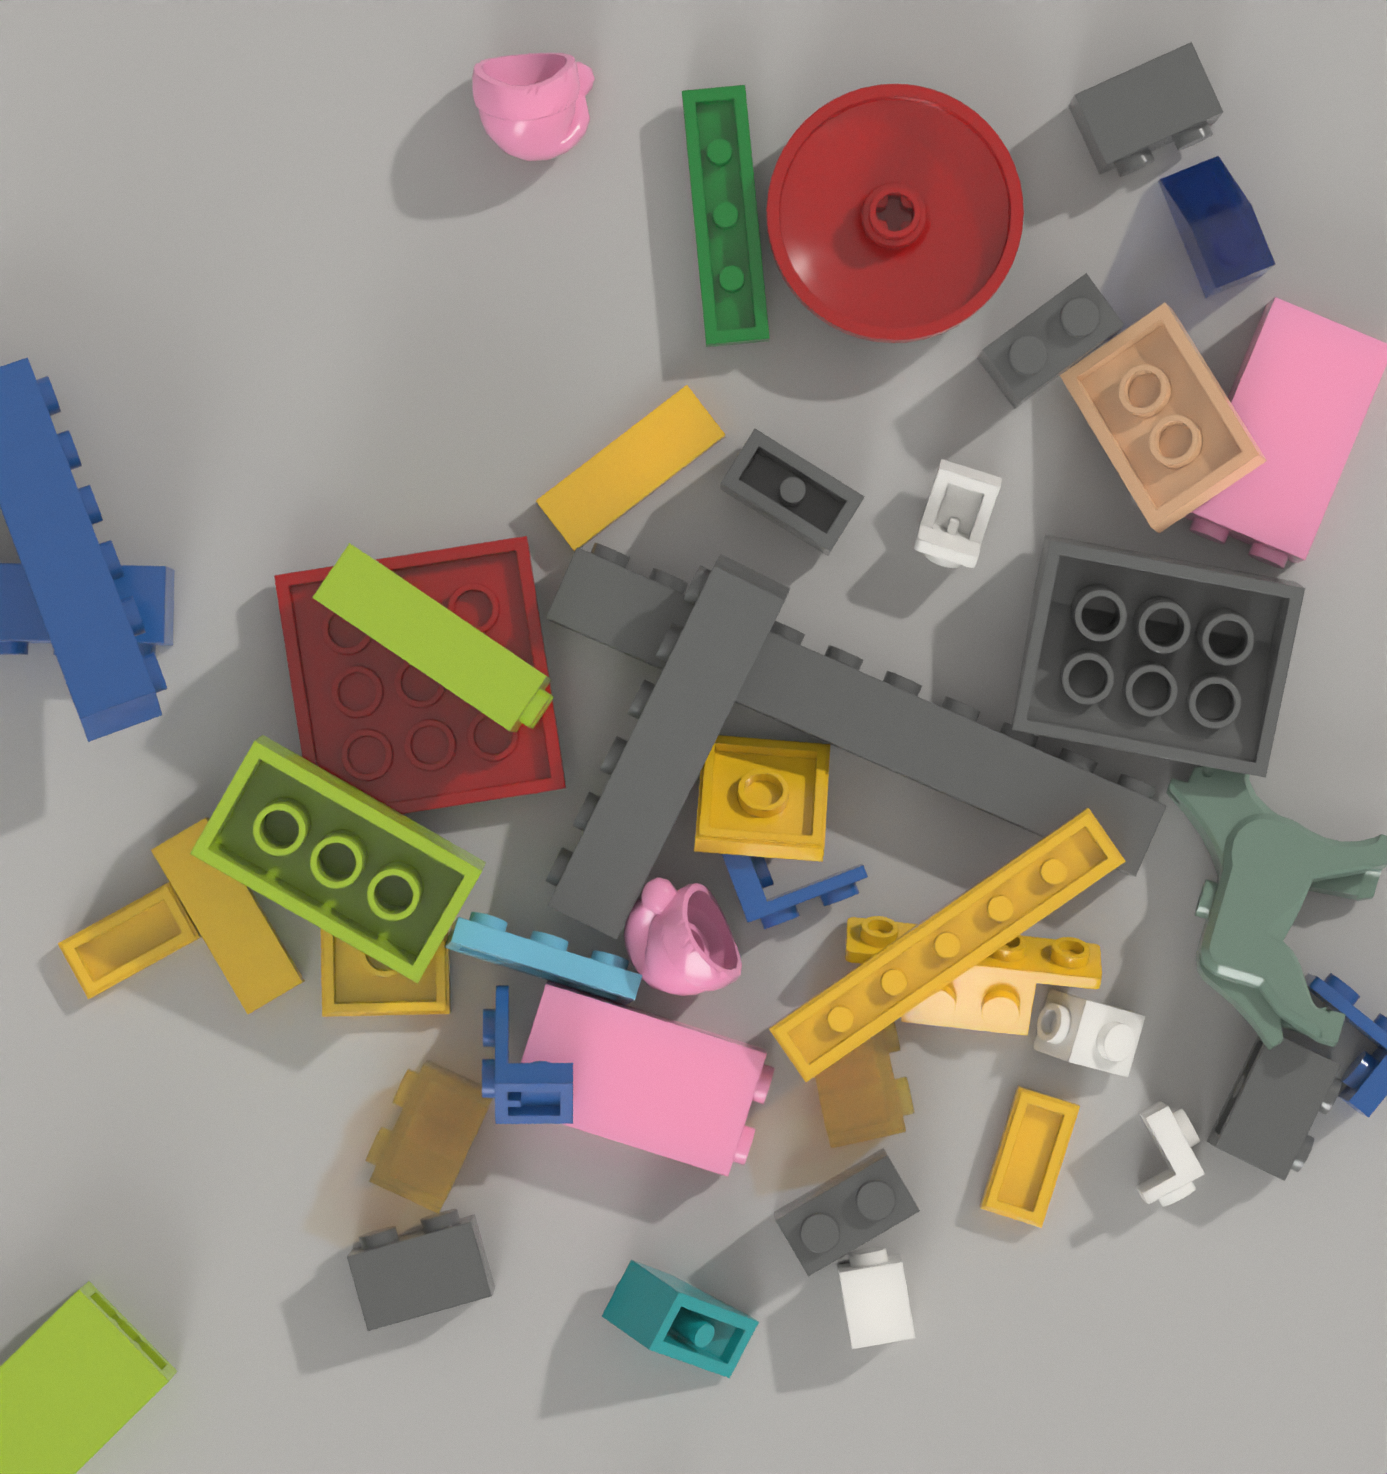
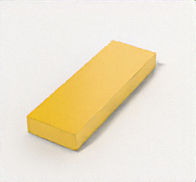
M685 385L538 498L536 503L575 552L577 547L582 548L720 442L726 435L689 386Z
M205 817L151 849L246 1013L250 1014L303 983L305 980L252 890L190 854L209 821V817Z

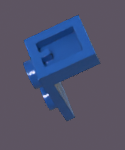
M722 854L747 922L760 919L764 929L800 916L796 905L820 896L823 906H828L857 895L859 890L856 882L868 877L864 865L859 864L766 899L763 888L774 885L765 858Z
M1308 973L1305 976V981L1309 991L1333 1011L1346 1014L1344 1020L1378 1047L1372 1055L1366 1051L1362 1052L1349 1065L1341 1078L1342 1082L1347 1086L1338 1096L1358 1113L1369 1118L1387 1096V1017L1379 1013L1374 1021L1369 1019L1353 1006L1360 996L1332 973H1329L1324 981L1318 976Z
M496 985V1009H483V1047H495V1059H482V1098H495V1124H573V1063H550L547 1061L509 1063V985Z

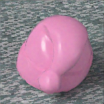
M529 53L488 58L475 64L472 74V92L486 133L505 153L526 161L550 160L567 153L585 135L590 122L585 96L592 89L595 78L590 67L581 62H576L574 57L569 54Z
M659 877L645 884L641 898L636 900L625 922L624 929L625 947L630 962L636 972L642 975L641 979L653 989L680 996L697 995L705 991L718 990L735 982L741 976L742 971L740 954L724 913L711 891L699 883L688 884L676 890L669 880Z

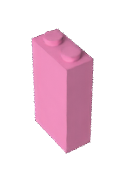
M1277 297L1266 304L1231 387L1228 399L1267 461L1186 515L1184 518L1192 521L1189 530L1196 535L1220 544H1225L1228 536L1251 545L1248 553L1249 556L1280 569H1284L1287 561L1296 564L1306 560L1387 365V343Z
M547 981L521 1060V1063L535 1061L573 1063V1124L563 1125L727 1177L733 1162L744 1165L755 1133V1128L745 1125L752 1101L764 1104L775 1070L774 1067L764 1064L767 1056L766 1049L551 981Z

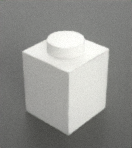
M886 1247L865 1248L848 1253L850 1262L838 1264L837 1269L852 1349L915 1339L907 1284L900 1254L888 1256Z

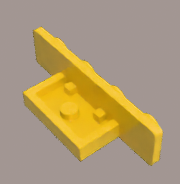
M871 916L868 918L850 917L847 920L845 960L850 963L862 964L918 924L895 922L883 916ZM1020 934L901 1017V1022L1028 1036L1036 983L1099 989L1102 980L1100 946L1094 943H1086L1074 937L1049 939L1022 936Z

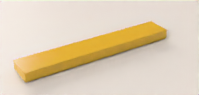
M1086 808L770 1026L769 1030L804 1081L808 1082L1126 861L1091 810Z

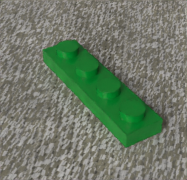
M745 85L682 91V103L706 347L768 342L770 336Z

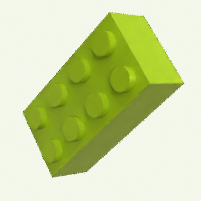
M263 734L253 742L190 853L416 983L421 979L486 863Z

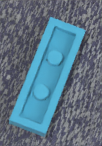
M471 912L469 920L458 917L451 925L445 945L447 949L624 1005L636 999L642 975L628 971L629 961L625 958L598 950H593L591 958L566 951L569 944L568 941L539 931H532L530 939L505 932L508 925L506 921L480 912Z

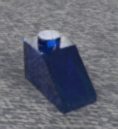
M1219 156L1159 179V185L1205 298L1260 277L1276 265L1251 203Z

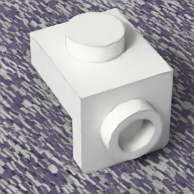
M941 459L918 527L914 549L924 553L925 557L931 562L943 567L958 568L963 565L975 568L981 543L1001 487L1002 478Z
M1051 989L1048 992L1045 1006L1038 1018L1037 1034L1033 1047L1036 1051L1070 1063L1128 1077L1146 1016Z
M1159 1101L1138 1113L1168 1169L1137 1185L1136 1189L1147 1204L1159 1200L1162 1207L1194 1192L1196 1187L1192 1181L1203 1176L1205 1173L1191 1149L1192 1146L1200 1143V1139L1182 1108L1172 1113L1168 1105Z

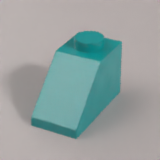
M631 1260L602 1314L604 1319L648 1350L727 1378L731 1377L759 1323L753 1317L685 1281L634 1260Z

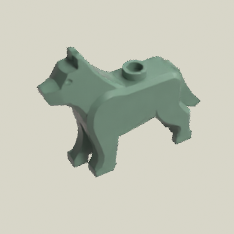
M1199 765L1194 767L1188 782L1171 778L1166 794L1185 814L1201 836L1218 876L1217 882L1205 879L1194 915L1206 919L1196 951V964L1199 975L1238 1010L1254 1028L1269 1051L1284 1040L1282 1027L1307 1035L1318 1043L1335 1047L1339 1041L1346 1014L1329 1010L1327 1007L1317 1008L1315 1006L1300 963L1294 952L1283 940L1293 925L1308 891L1357 901L1372 899L1381 872L1387 866V836L1380 834L1374 838L1361 841H1338L1316 834L1296 821L1273 812L1256 795L1249 780L1250 775Z

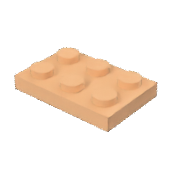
M1166 303L1154 309L1060 375L1150 527L1158 533H1161L1267 461L1174 310Z

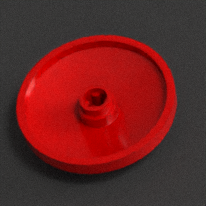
M880 84L860 88L833 99L815 111L794 132L779 156L771 177L766 210L767 233L774 261L783 280L801 304L814 316L827 325L856 338L883 343L914 342L941 335L959 326L982 309L997 292L1013 265L1020 245L1024 219L1023 194L1020 179L1008 149L988 122L961 101L931 88L909 84Z

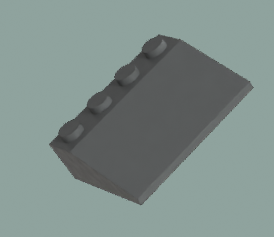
M1045 534L1033 592L1011 729L1266 778L1305 588L1295 581Z

